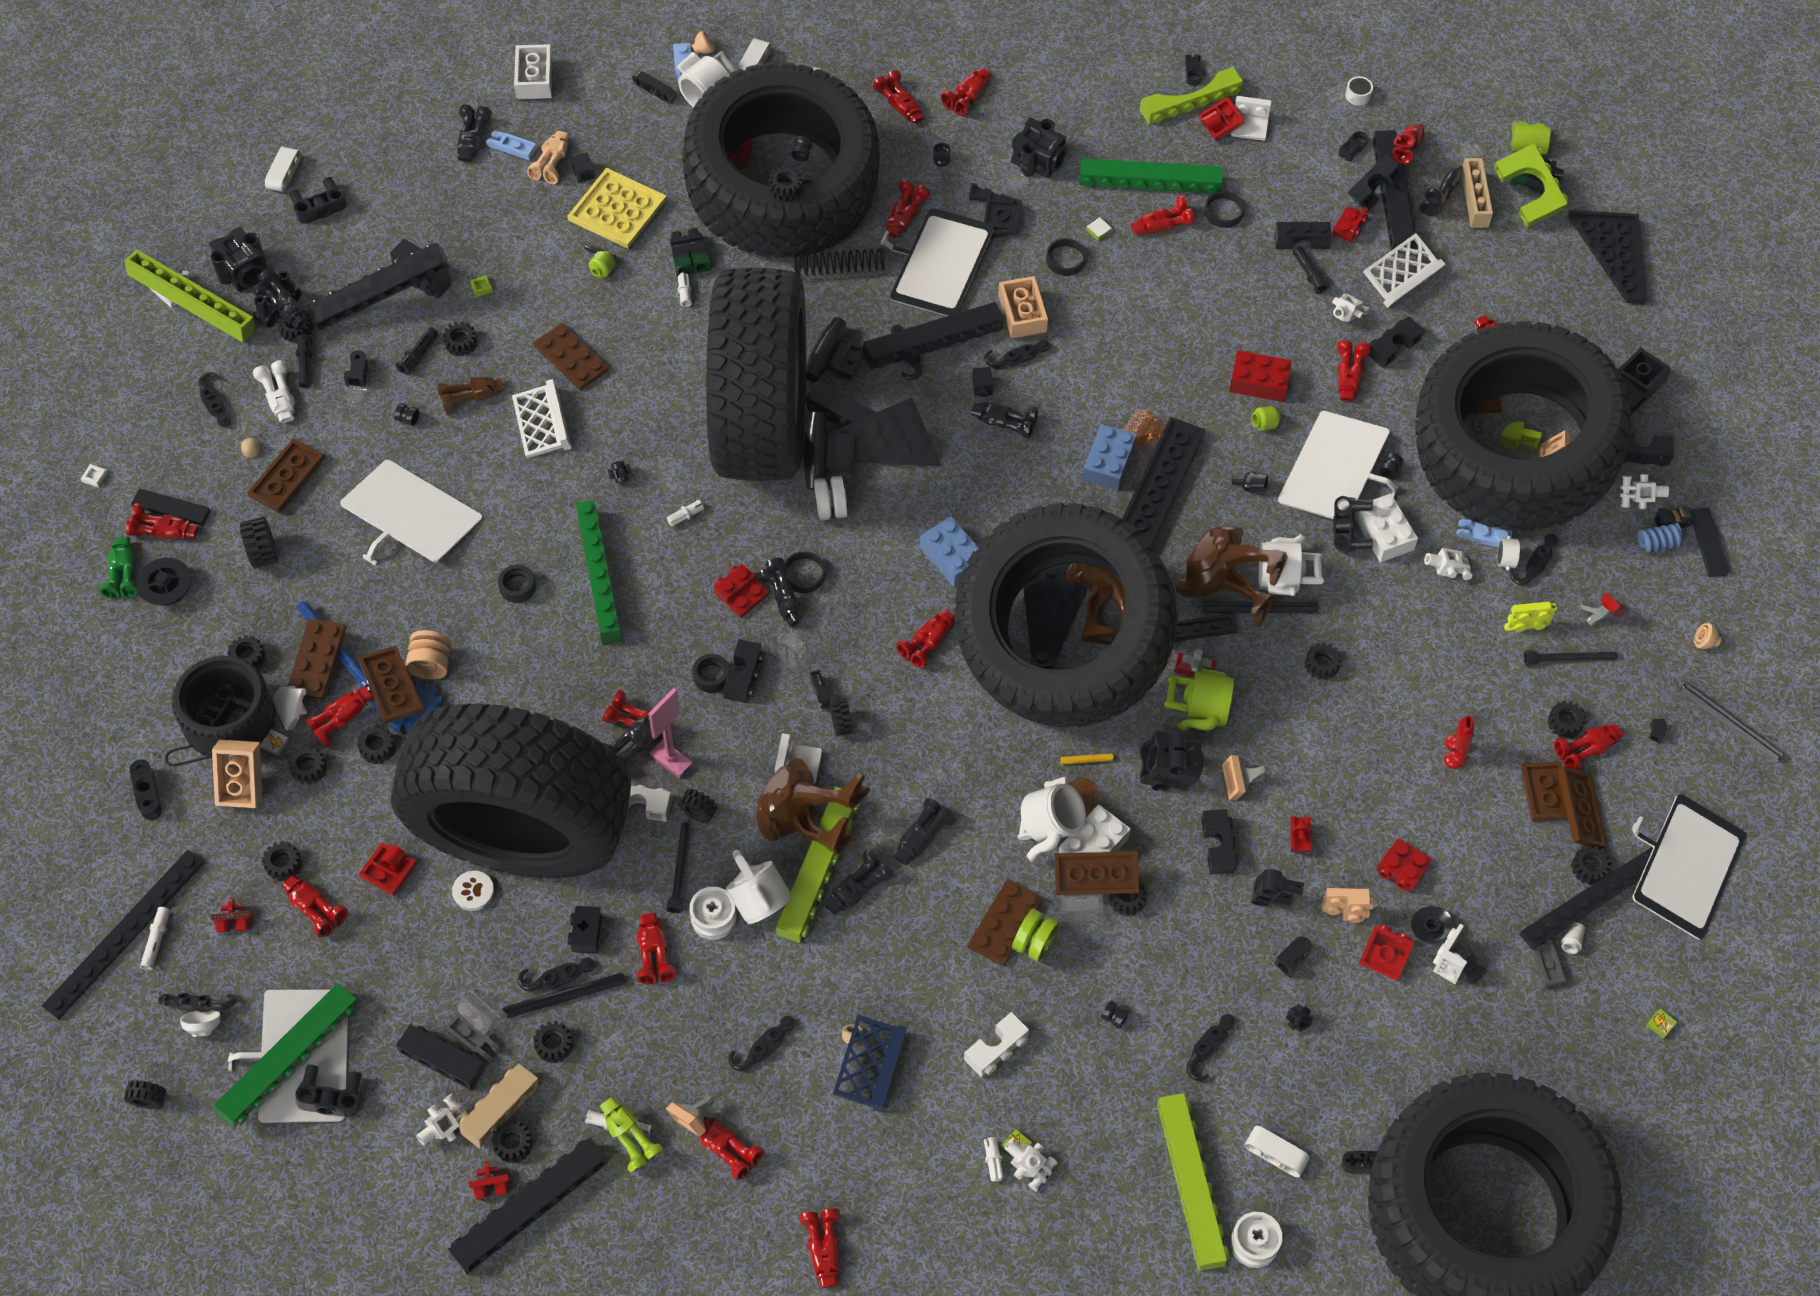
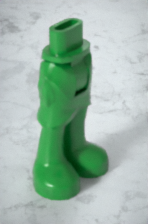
M116 537L107 559L109 563V582L102 583L100 594L109 599H119L120 593L123 598H131L138 593L136 583L132 581V572H134L133 546L130 543V537ZM123 573V581L120 584L119 590V575Z

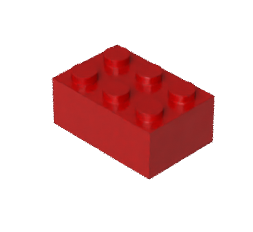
M1237 350L1229 392L1284 402L1292 360Z

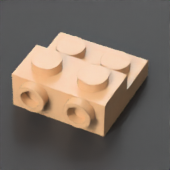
M1327 888L1321 909L1322 912L1329 915L1342 913L1343 921L1359 923L1364 921L1365 918H1369L1370 909H1373V897L1369 896V889Z

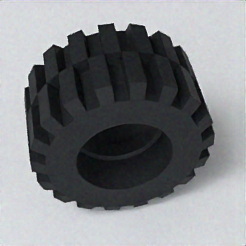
M262 516L240 522V534L250 565L256 569L278 563V553L267 519Z

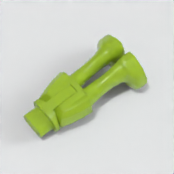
M614 1096L599 1106L604 1112L603 1118H605L611 1136L613 1138L617 1137L630 1155L631 1161L627 1166L630 1173L635 1172L648 1163L647 1159H653L664 1150L661 1144H654L647 1139L637 1125L639 1119L623 1106L622 1102L618 1103ZM628 1131L635 1137V1139L641 1145L642 1149L644 1150V1155L635 1146V1144L633 1143V1141L627 1133Z

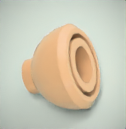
M700 31L695 38V44L692 45L693 49L697 54L713 53L715 46L712 40L704 31Z
M1707 622L1696 631L1694 643L1700 649H1709L1713 646L1718 647L1721 643V636H1719L1716 627Z

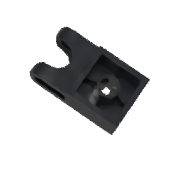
M1641 347L1618 369L1627 388L1631 411L1630 416L1668 380L1671 368Z

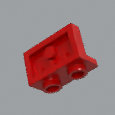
M1347 206L1332 230V235L1348 242H1352L1354 237L1358 238L1362 229L1361 225H1365L1368 220V208L1364 207L1362 212Z

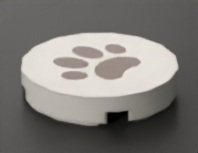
M468 871L455 880L452 887V895L455 902L462 909L478 911L492 901L494 885L490 877L485 873Z

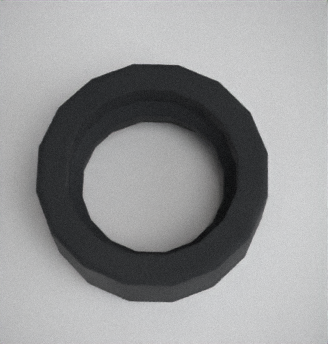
M511 565L505 568L498 577L499 591L502 597L509 602L521 603L527 601L535 593L536 582L531 569L524 565ZM522 576L527 578L528 585L520 591H510L506 588V582L513 577Z
M705 654L699 657L694 662L692 668L693 681L696 687L703 692L717 693L723 690L727 675L730 673L728 662L717 654ZM715 665L723 670V675L720 679L709 682L700 677V671L706 666Z

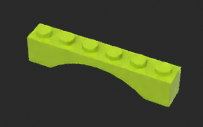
M1234 67L1219 71L1207 86L1194 93L1178 96L1154 94L1141 99L1140 112L1149 125L1159 123L1164 119L1176 117L1178 114L1190 112L1201 106H1207L1209 103L1221 101L1226 97L1236 96L1242 90L1243 80Z

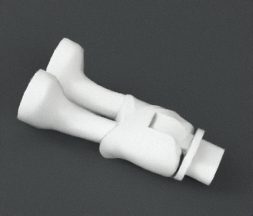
M278 360L271 365L273 376L279 388L276 391L269 368L267 366L256 367L253 370L254 378L264 385L267 392L265 395L275 417L279 418L280 423L294 420V397L290 394L286 383L287 362Z

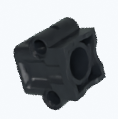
M1029 117L1024 129L1016 134L1012 140L1013 155L1011 163L1019 166L1020 173L1026 177L1038 173L1049 178L1053 172L1058 171L1067 154L1066 136L1055 131V123L1051 119L1038 121Z
M239 226L233 229L227 236L209 242L212 251L210 258L221 284L232 283L236 290L241 292L260 282L259 275L267 270L262 245L256 233L250 232L246 234L242 227Z
M1156 730L1152 734V739L1140 746V758L1142 761L1140 783L1151 785L1154 791H1157V789L1167 791L1170 787L1187 790L1193 783L1198 781L1203 770L1204 758L1201 752V742L1187 739V734L1184 731L1175 730L1168 733Z

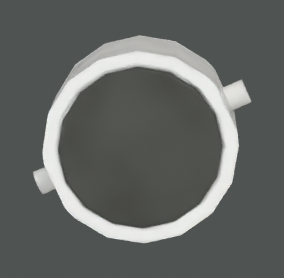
M1361 76L1350 79L1345 93L1347 101L1359 106L1368 103L1373 91L1372 82Z
M1511 536L1501 538L1497 555L1498 566L1506 567V570L1516 568L1520 554L1519 540L1511 539Z

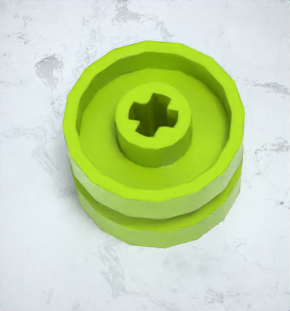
M1033 908L1022 922L1013 941L1012 949L1022 954L1029 949L1028 957L1040 962L1051 947L1058 932L1060 922L1051 917L1043 922L1044 914Z

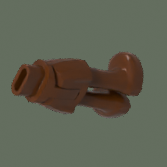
M470 377V382L453 385L437 384L438 393L443 402L446 415H451L454 405L467 400L482 401L504 390L501 377L495 379L492 377ZM460 391H467V392H463V393L453 394V393L460 392Z

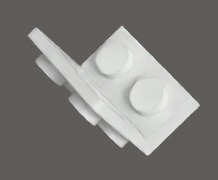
M1237 96L1235 107L1246 123L1232 131L1231 136L1265 141L1271 100Z
M782 733L775 773L780 767L788 766L794 758L802 759L810 768L814 783L816 784L822 749L795 745L790 742V734Z
M1461 923L1457 929L1452 928L1447 936V940L1442 944L1433 961L1436 964L1433 972L1454 984L1458 981L1467 963L1459 954L1450 952L1464 927Z

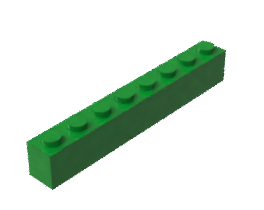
M1081 158L1079 186L1213 194L1221 191L1222 166Z
M595 500L576 503L602 645L621 641L620 629Z
M337 983L214 1104L215 1113L233 1129L238 1124H244L249 1118V1113L254 1108L256 1110L260 1108L265 1102V1098L270 1093H275L280 1087V1083L285 1078H290L296 1071V1067L301 1062H306L311 1056V1052L316 1047H321L325 1043L326 1037L331 1032H336L346 1017L349 1018L355 1013L357 999Z

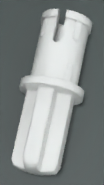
M680 273L678 275L679 287L677 289L680 294V305L682 307H689L692 305L690 294L692 288L689 285L688 274Z
M696 500V502L686 507L682 506L679 511L667 517L668 523L671 526H675L686 519L690 520V517L704 511L703 504L700 506L701 501Z
M990 1137L988 1140H984L987 1156L985 1162L988 1163L991 1180L996 1182L1001 1181L1003 1178L1002 1156L999 1153L998 1139Z

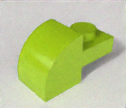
M1513 422L1504 428L1499 445L1517 450L1519 444L1537 449L1542 433L1523 428L1525 422Z

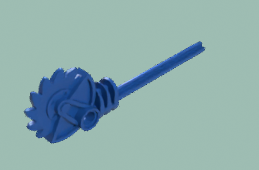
M306 601L299 603L297 609L307 621L309 618L321 620ZM342 645L338 656L339 660L360 683V688L365 686L371 693L360 665ZM415 677L410 679L422 704L423 713L387 723L394 731L400 734L404 727L410 732L413 724L420 716L441 708L438 706L442 702V697H436V688L432 687L428 690L424 681L420 682L419 686L416 685ZM372 698L369 702L374 706L377 714L381 717L374 698Z

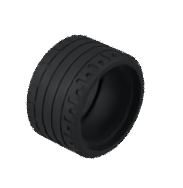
M221 655L199 661L190 666L179 677V681L176 682V687L173 689L172 707L179 726L189 745L203 756L206 755L212 758V749L219 740L260 742L261 744L274 726L275 708L265 680L257 667H254L251 662L249 663L240 657ZM223 684H230L234 688L245 690L254 695L250 709L244 716L233 723L219 727H210L194 720L197 708L202 701L215 693Z

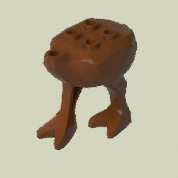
M1215 527L1205 532L1202 538L1197 541L1194 551L1187 558L1186 580H1179L1176 592L1184 597H1199L1212 594L1224 588L1242 594L1253 601L1251 615H1254V625L1260 627L1271 608L1273 597L1271 594L1256 591L1247 578L1236 572V565L1247 561L1267 562L1266 573L1270 574V585L1275 586L1288 559L1287 553L1279 550H1262L1249 544L1240 545L1242 535L1244 534L1242 527Z
M1072 563L1066 571L1065 579L1074 584L1081 583L1092 592L1087 601V617L1081 640L1087 643L1112 644L1113 639L1110 636L1114 635V629L1098 625L1095 622L1098 610L1112 599L1122 613L1123 623L1126 608L1124 588L1117 579L1100 568L1087 564Z
M794 758L788 766L780 767L771 777L764 790L761 791L757 806L758 829L763 837L770 842L778 841L779 837L788 836L799 831L804 838L815 840L829 851L840 854L854 836V831L847 830L849 818H841L831 831L824 832L813 824L810 814L813 805L827 802H836L852 809L868 795L870 788L862 786L865 777L860 773L839 790L815 786L810 768L802 759Z

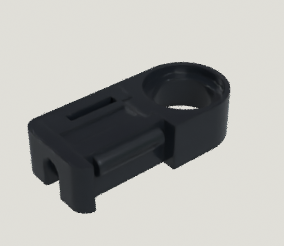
M1191 55L1185 56L1186 82L1191 86L1199 85L1202 80V68H1200L1199 64L1200 55H1194V57H1191ZM1190 76H1197L1198 79L1192 80Z
M1361 131L1355 132L1339 148L1338 156L1341 158L1345 157L1346 161L1351 162L1354 154L1357 151L1361 152L1367 145V134ZM1361 138L1364 140V142L1359 143L1355 141V139Z
M820 669L810 672L811 683L819 704H822L820 706L821 709L830 708L831 699Z

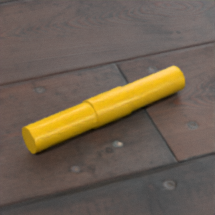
M1113 753L1061 757V765L1113 761Z

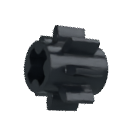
M624 460L610 464L611 469H608L610 479H615V483L629 480L628 475L632 474L630 464L625 465Z
M1300 1004L1290 1008L1285 1017L1290 1021L1288 1026L1293 1030L1297 1029L1299 1032L1309 1028L1313 1017L1309 1015L1311 1010L1306 1006L1302 1007Z

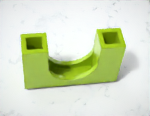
M1535 144L1495 162L1494 170L1502 183L1521 174H1532L1542 181L1544 194L1537 200L1520 207L1519 215L1527 228L1566 210L1568 204L1566 194L1560 191V184L1557 178H1553L1550 165L1544 162L1542 158L1543 153Z

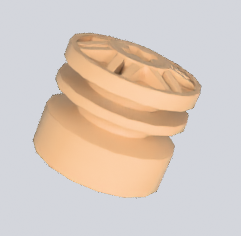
M422 630L413 633L409 640V653L405 663L407 672L420 679L437 680L445 677L452 645L451 640L446 635L435 631Z

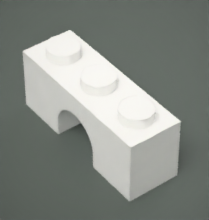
M643 785L631 786L628 810L635 803H643L646 805L647 819L667 822L672 802L671 792L662 788L650 789Z
M1012 1012L996 1025L995 1033L1002 1040L999 1045L994 1047L988 1046L979 1039L964 1052V1060L981 1078L985 1074L990 1075L994 1072L1001 1060L1006 1061L1013 1054L1012 1051L1017 1046L1021 1048L1028 1041L1029 1029Z

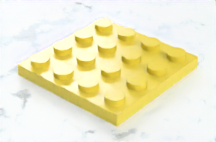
M606 168L567 217L568 221L629 249L667 201V198L662 193Z

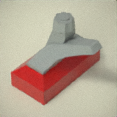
M1607 592L1601 597L1602 605L1599 608L1581 605L1582 610L1593 614L1586 620L1590 626L1595 625L1596 622L1606 617H1622L1626 613L1621 605Z
M1196 649L1193 655L1178 652L1174 673L1194 676L1195 670L1199 671L1201 667L1215 671L1217 660L1203 658L1201 649Z

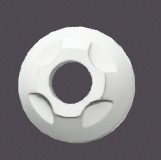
M197 1010L183 1015L180 1018L182 1028L194 1037L207 1036L219 1025L221 1016L220 1012L216 1010L199 1012Z

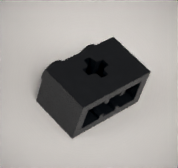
M575 906V913H571L570 925L573 928L572 932L568 933L567 940L568 945H571L572 952L597 954L602 922L601 907Z

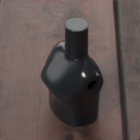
M1249 471L1244 477H1232V485H1242L1243 490L1246 492H1266L1268 487V474Z

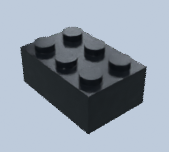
M403 238L390 252L392 264L396 260L408 257L412 252L422 250V248ZM449 270L438 273L413 287L420 288L428 296H434L439 299L452 285Z

